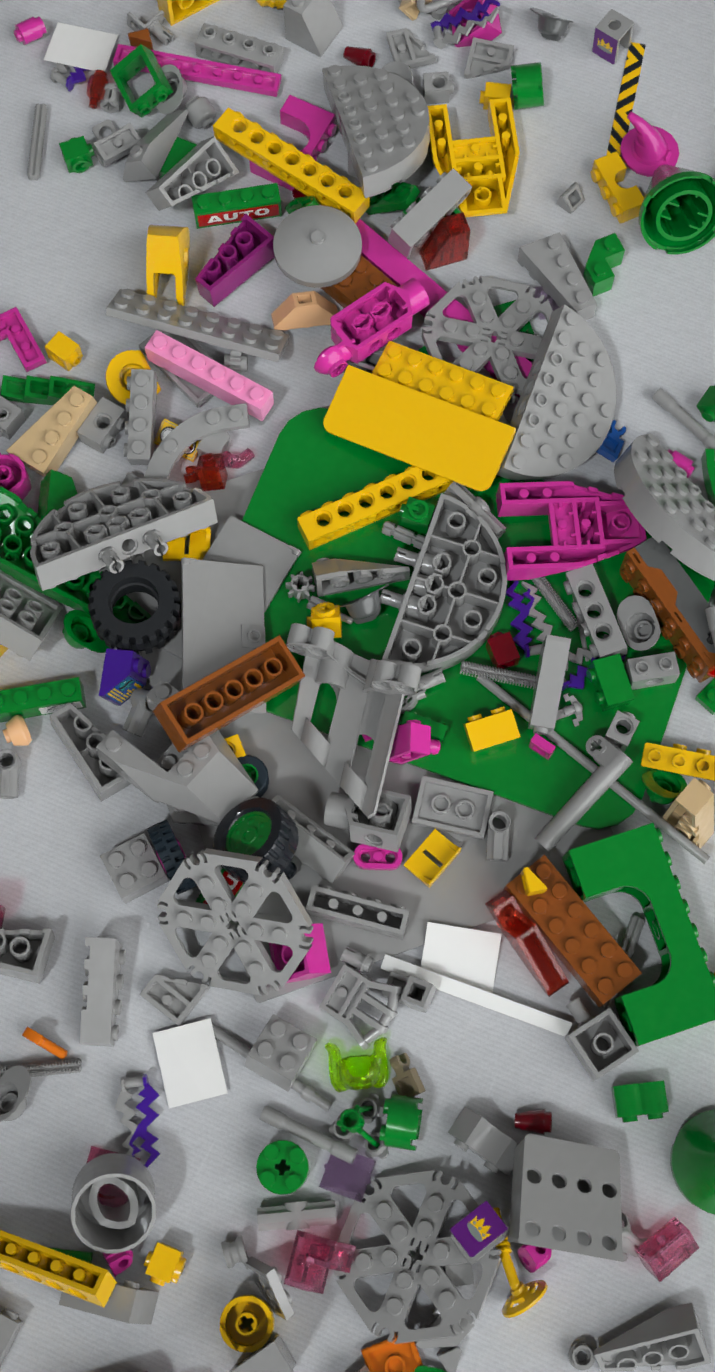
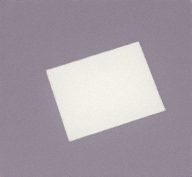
M58 22L44 60L105 73L118 35Z
M428 922L421 967L493 993L501 934Z
M211 1018L152 1033L169 1108L228 1093Z

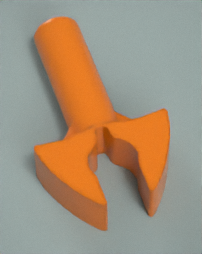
M29 1027L22 1034L28 1040L60 1059H64L67 1056V1050Z

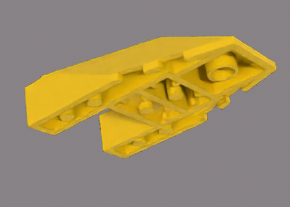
M511 98L489 100L487 117L491 137L453 141L447 104L427 106L430 123L429 149L433 164L439 175L444 172L448 174L454 168L472 186L470 194L458 206L461 214L466 218L507 213L520 154Z

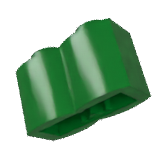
M664 1080L611 1087L615 1117L622 1118L623 1123L638 1121L637 1116L647 1115L648 1120L663 1118V1113L669 1112Z

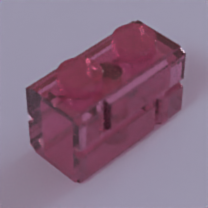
M673 1217L639 1246L635 1252L647 1271L661 1282L685 1260L690 1258L699 1249V1246L688 1228L676 1217Z

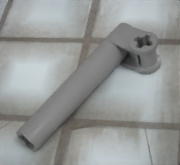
M600 735L592 736L586 742V751L600 766L535 837V840L547 851H550L633 763L624 752Z

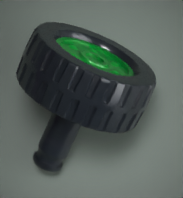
M253 798L238 804L224 816L215 831L213 849L263 857L259 862V866L265 860H268L269 863L266 868L269 872H274L277 868H280L278 875L281 876L284 872L289 880L297 872V867L291 860L298 846V828L289 814L277 803L266 798ZM220 865L229 875L245 884L248 879L246 870Z

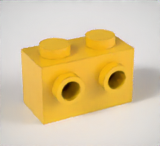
M503 706L491 710V716L482 718V714L468 717V723L463 725L472 752L520 737L512 709L506 711Z

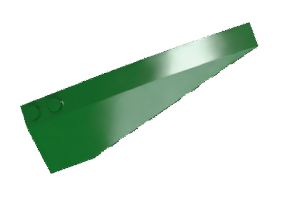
M0 486V570L30 588L74 610H81L89 614V592L94 591L92 586L96 579L101 580L100 574L102 571L100 573L99 570L92 571L75 580H69L52 589L42 591L38 584L30 555L32 547L31 538L42 519L38 517V514L33 509L28 508L16 494ZM127 595L121 597L113 608L114 616L125 623H141L151 617L146 610L137 602H133Z

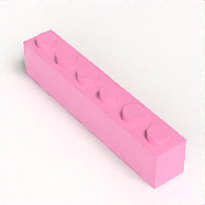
M158 330L155 331L145 346L148 361L231 405L246 403L248 414L262 422L274 405L273 391Z

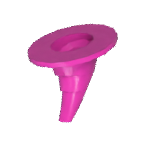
M630 112L627 118L634 126V129H631L623 137L620 146L621 158L626 166L635 173L647 177H652L654 171L661 165L675 166L679 157V148L673 136L664 129L652 126L642 117Z

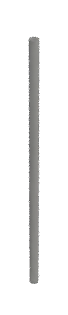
M484 676L476 678L485 688L529 722L530 711L495 682L489 680V678L487 680L486 677L483 679ZM554 730L552 733L548 732L545 735L592 774L599 767ZM617 781L612 784L610 789L703 864L708 861L710 856L645 803Z

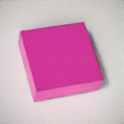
M537 733L532 737L529 748L548 760L556 746Z

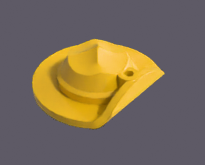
M127 350L117 354L110 361L106 370L105 378L109 392L117 401L126 405V399H130V390H127V377L131 376V369L151 370L140 350ZM157 381V394H158V393L161 391V387H160V385H159V383H158V381Z

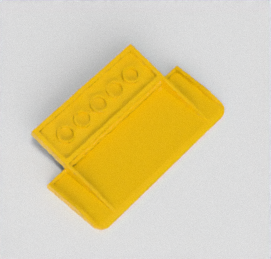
M389 341L372 373L351 365L347 366L325 415L323 424L325 430L330 434L474 490L485 491L491 487L516 433L515 427L499 422L514 392V387Z

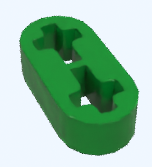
M305 196L292 200L285 209L288 214H291L300 208L320 204L315 196Z

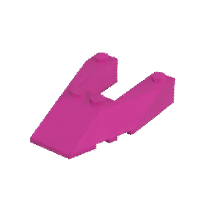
M574 482L500 483L497 490L498 517L548 515L552 545L507 547L504 554L507 581L530 580L579 569L629 551L647 540L646 531L623 500L625 495L613 492L612 494L598 491V488L590 486L585 488L574 485Z

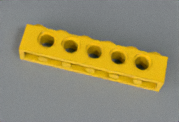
M0 1230V1268L105 1308L117 1283L108 1270Z

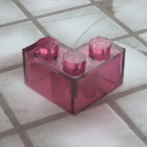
M297 1230L284 1284L304 1291L323 1294L329 1269L350 1273L356 1246L318 1234Z

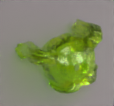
M381 1037L374 1042L371 1055L348 1056L342 1058L340 1050L335 1044L326 1043L325 1048L329 1055L330 1081L337 1092L347 1091L348 1089L360 1090L371 1087H385L389 1075L386 1055L387 1038Z

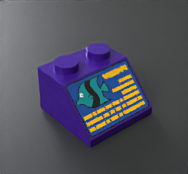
M106 648L99 696L116 706H121L131 698V694L135 689L143 688L146 685L147 678L151 674L150 662L134 651Z

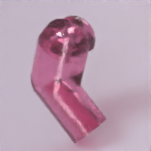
M247 448L240 455L225 451L221 454L220 460L228 468L240 469L255 456Z

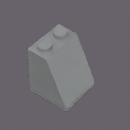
M287 0L283 5L286 40L321 57L343 28L332 1Z

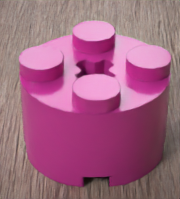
M0 453V486L23 500L31 490V481L21 459L16 455H1Z

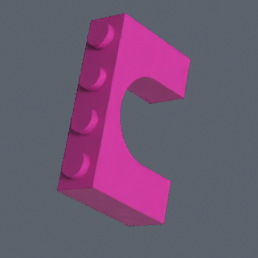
M289 95L280 109L281 124L304 134L309 140L308 144L300 152L309 154L317 161L318 155L325 151L329 137H333L336 132L335 114L292 95ZM249 160L251 173L273 183H278V185L291 191L294 189V187Z

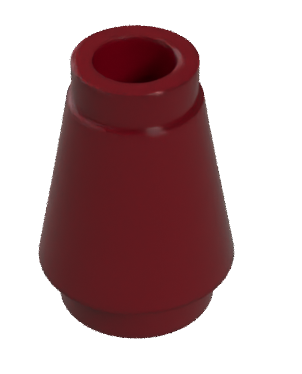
M347 46L343 53L344 59L357 66L373 67L376 61V53L372 52L370 48Z
M540 1109L515 1113V1128L542 1135L551 1133L552 1112Z

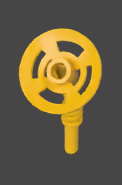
M498 1207L493 1208L494 1211L497 1213V1215H498V1216L500 1217V1219L502 1220L501 1213H500V1208H498ZM507 1237L496 1245L495 1248L496 1250H501L499 1256L502 1258L501 1262L511 1287V1295L502 1308V1314L506 1318H512L534 1306L546 1293L548 1285L544 1280H536L527 1284L519 1282L510 1256L512 1250Z

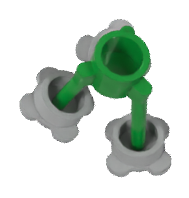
M371 1093L368 1098L360 1099L357 1105L354 1106V1109H347L339 1115L334 1125L328 1130L331 1137H336L347 1145L350 1144V1139L354 1134H360L366 1139L365 1155L369 1159L373 1157L385 1159L389 1154L388 1147L384 1146V1141L379 1140V1133L369 1135L363 1129L365 1123H372L376 1117H383L385 1115L383 1114L384 1107L379 1102V1095Z

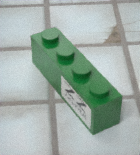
M75 677L0 690V723L9 721L15 715L23 716L24 719L52 714L70 703L77 709L87 708L84 686L80 678Z

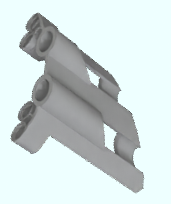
M293 623L290 627L286 646L289 651L305 656L302 667L305 677L299 684L291 729L369 819L377 812L404 696L417 693L422 669L411 664H401L399 666L386 660H367L333 640L334 631L324 627H314V629H311L306 625ZM322 683L331 685L337 699L327 740L310 722L319 686ZM361 734L367 735L374 740L365 782L351 769L358 738Z

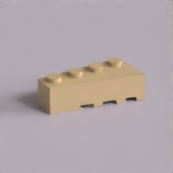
M73 386L6 452L16 455L21 459L24 466L43 477L51 469L57 471L79 438L77 431L96 406V400L93 396Z
M693 778L674 800L662 818L701 849L714 834V793L710 791L711 788L706 782Z

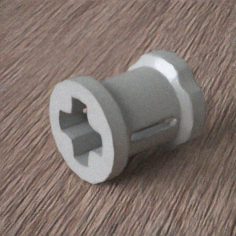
M108 83L104 85L103 91L105 94L100 102V107L106 112L115 113L119 110L118 100L122 94L116 84Z

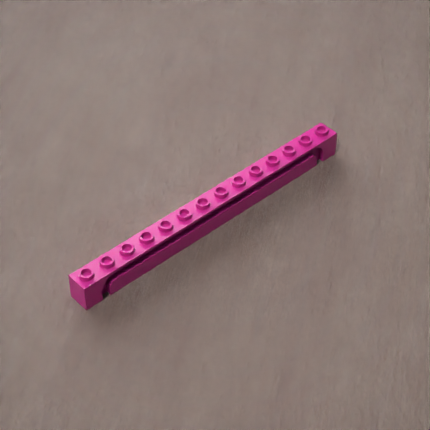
M359 219L356 225L362 239L361 255L398 287L411 278L419 281L429 297V305L419 311L422 316L426 317V313L448 292ZM456 299L442 311L443 315L447 318L474 323L469 310ZM492 336L491 342H496V336ZM457 344L461 352H464L469 347ZM514 356L522 376L527 379L532 363L525 357ZM489 361L484 368L490 372L493 379L497 380Z

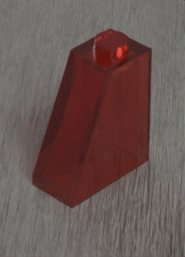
M464 212L442 218L419 250L426 271L468 258L471 230Z

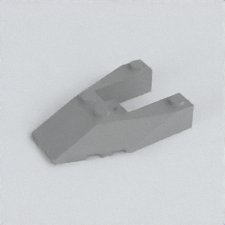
M161 679L146 694L149 709L153 711L160 702L179 691ZM114 730L96 746L101 761L154 802H161L173 806L176 810L196 814L197 817L219 824L224 816L235 806L252 799L258 793V788L219 730L180 753L172 743L155 762Z

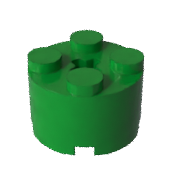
M541 62L511 65L512 79H514L512 80L513 96H516L513 97L514 110L544 106Z
M392 1094L391 1098H385L383 1114H388L387 1122L381 1125L379 1140L384 1141V1146L416 1151L417 1146L412 1145L413 1140L419 1138L422 1110L418 1109V1103L423 1104V1098Z
M286 1140L275 1141L261 1151L256 1164L257 1176L260 1183L268 1191L279 1195H288L299 1190L306 1182L309 1175V1161L304 1151L297 1144ZM282 1160H286V1165L290 1166V1170L285 1171L284 1175H280V1171L276 1169V1166L280 1165Z

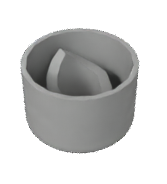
M121 1153L104 1154L89 1161L78 1173L72 1188L71 1222L78 1238L93 1250L103 1253H120L136 1247L149 1235L156 1219L154 1181L145 1165L136 1158ZM109 1183L116 1185L127 1194L129 1199L124 1205L110 1208L103 1206L97 1199L99 1188Z

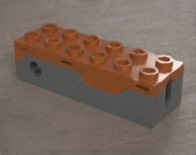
M651 537L626 552L619 569L620 575L634 589V595L642 596L650 602L659 621L662 636L666 640H670L674 646L673 649L676 656L684 660L691 677L696 678L699 683L709 677L715 678V649L705 609L711 606L678 560L670 554L671 551L665 542L661 541L658 543Z

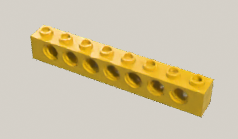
M228 107L214 123V136L219 142L303 194L315 196L319 204L344 212L355 224L370 207V197H364L361 187L351 183L345 176L336 174L327 165L318 163L309 154L300 152L294 145L282 141L275 133H269L257 122H251L242 113L235 112Z
M410 466L405 472L398 475L391 474L384 481L366 485L361 491L347 493L342 499L335 502H326L317 510L305 511L297 518L298 528L308 549L312 550L399 512L402 503L407 504L409 497L424 501L441 494L454 481L418 467ZM426 475H430L434 479L425 480L423 477ZM405 484H409L413 488L404 489L402 486ZM388 493L391 494L392 497L383 498L381 495ZM367 502L370 503L371 506L364 508L360 506V504ZM346 511L349 512L350 515L342 517L339 515V513ZM322 520L329 522L326 526H321L318 523Z

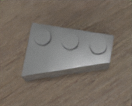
M124 1280V1283H116L105 1308L65 1292L61 1293L59 1305L129 1324H152L159 1292L139 1287L140 1283Z

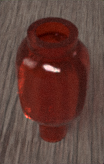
M95 70L87 84L86 93L90 98L88 106L91 109H97L98 102L104 98V86L109 83L107 73L103 70Z

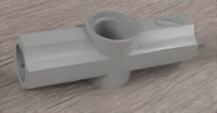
M453 482L444 492V494L469 506V509L477 516L480 515L490 526L497 539L506 531V527L490 512L487 503L479 496L475 497L464 485Z
M335 1200L308 1203V1201L284 1203L282 1206L257 1208L258 1231L286 1229L287 1231L307 1229L310 1226L336 1224Z

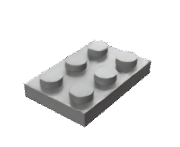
M422 776L412 824L483 840L494 792Z

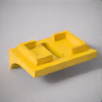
M207 527L188 534L190 535L189 554H185L186 536L167 542L168 551L163 555V561H181L182 558L203 560L211 547V528Z
M434 829L403 866L430 888L459 855L461 847L456 846ZM426 850L443 865L439 867L423 852Z

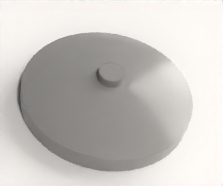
M323 205L303 207L289 214L279 224L273 240L274 257L282 273L295 283L313 288L332 286L345 280L356 269L362 254L361 234L355 222L347 214L336 208Z

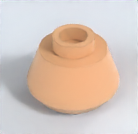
M15 715L5 724L6 729L2 730L7 743L12 742L14 746H28L32 739L23 716Z

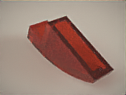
M504 890L485 903L519 958L549 997L569 983L539 928L523 914L513 895Z

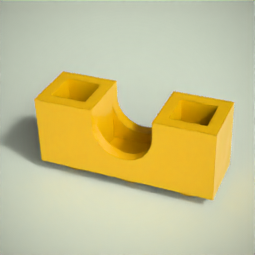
M616 151L594 160L590 173L593 182L597 183L600 188L602 198L607 200L610 205L611 214L621 224L639 217L644 197L637 185L631 188H622L617 184L624 181L627 168Z

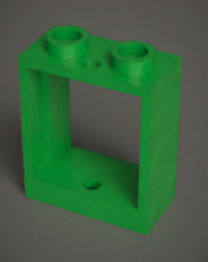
M142 44L110 70L128 108L140 117L149 114L155 106L165 101L167 96L173 92L153 51ZM147 66L156 84L136 100L127 82Z

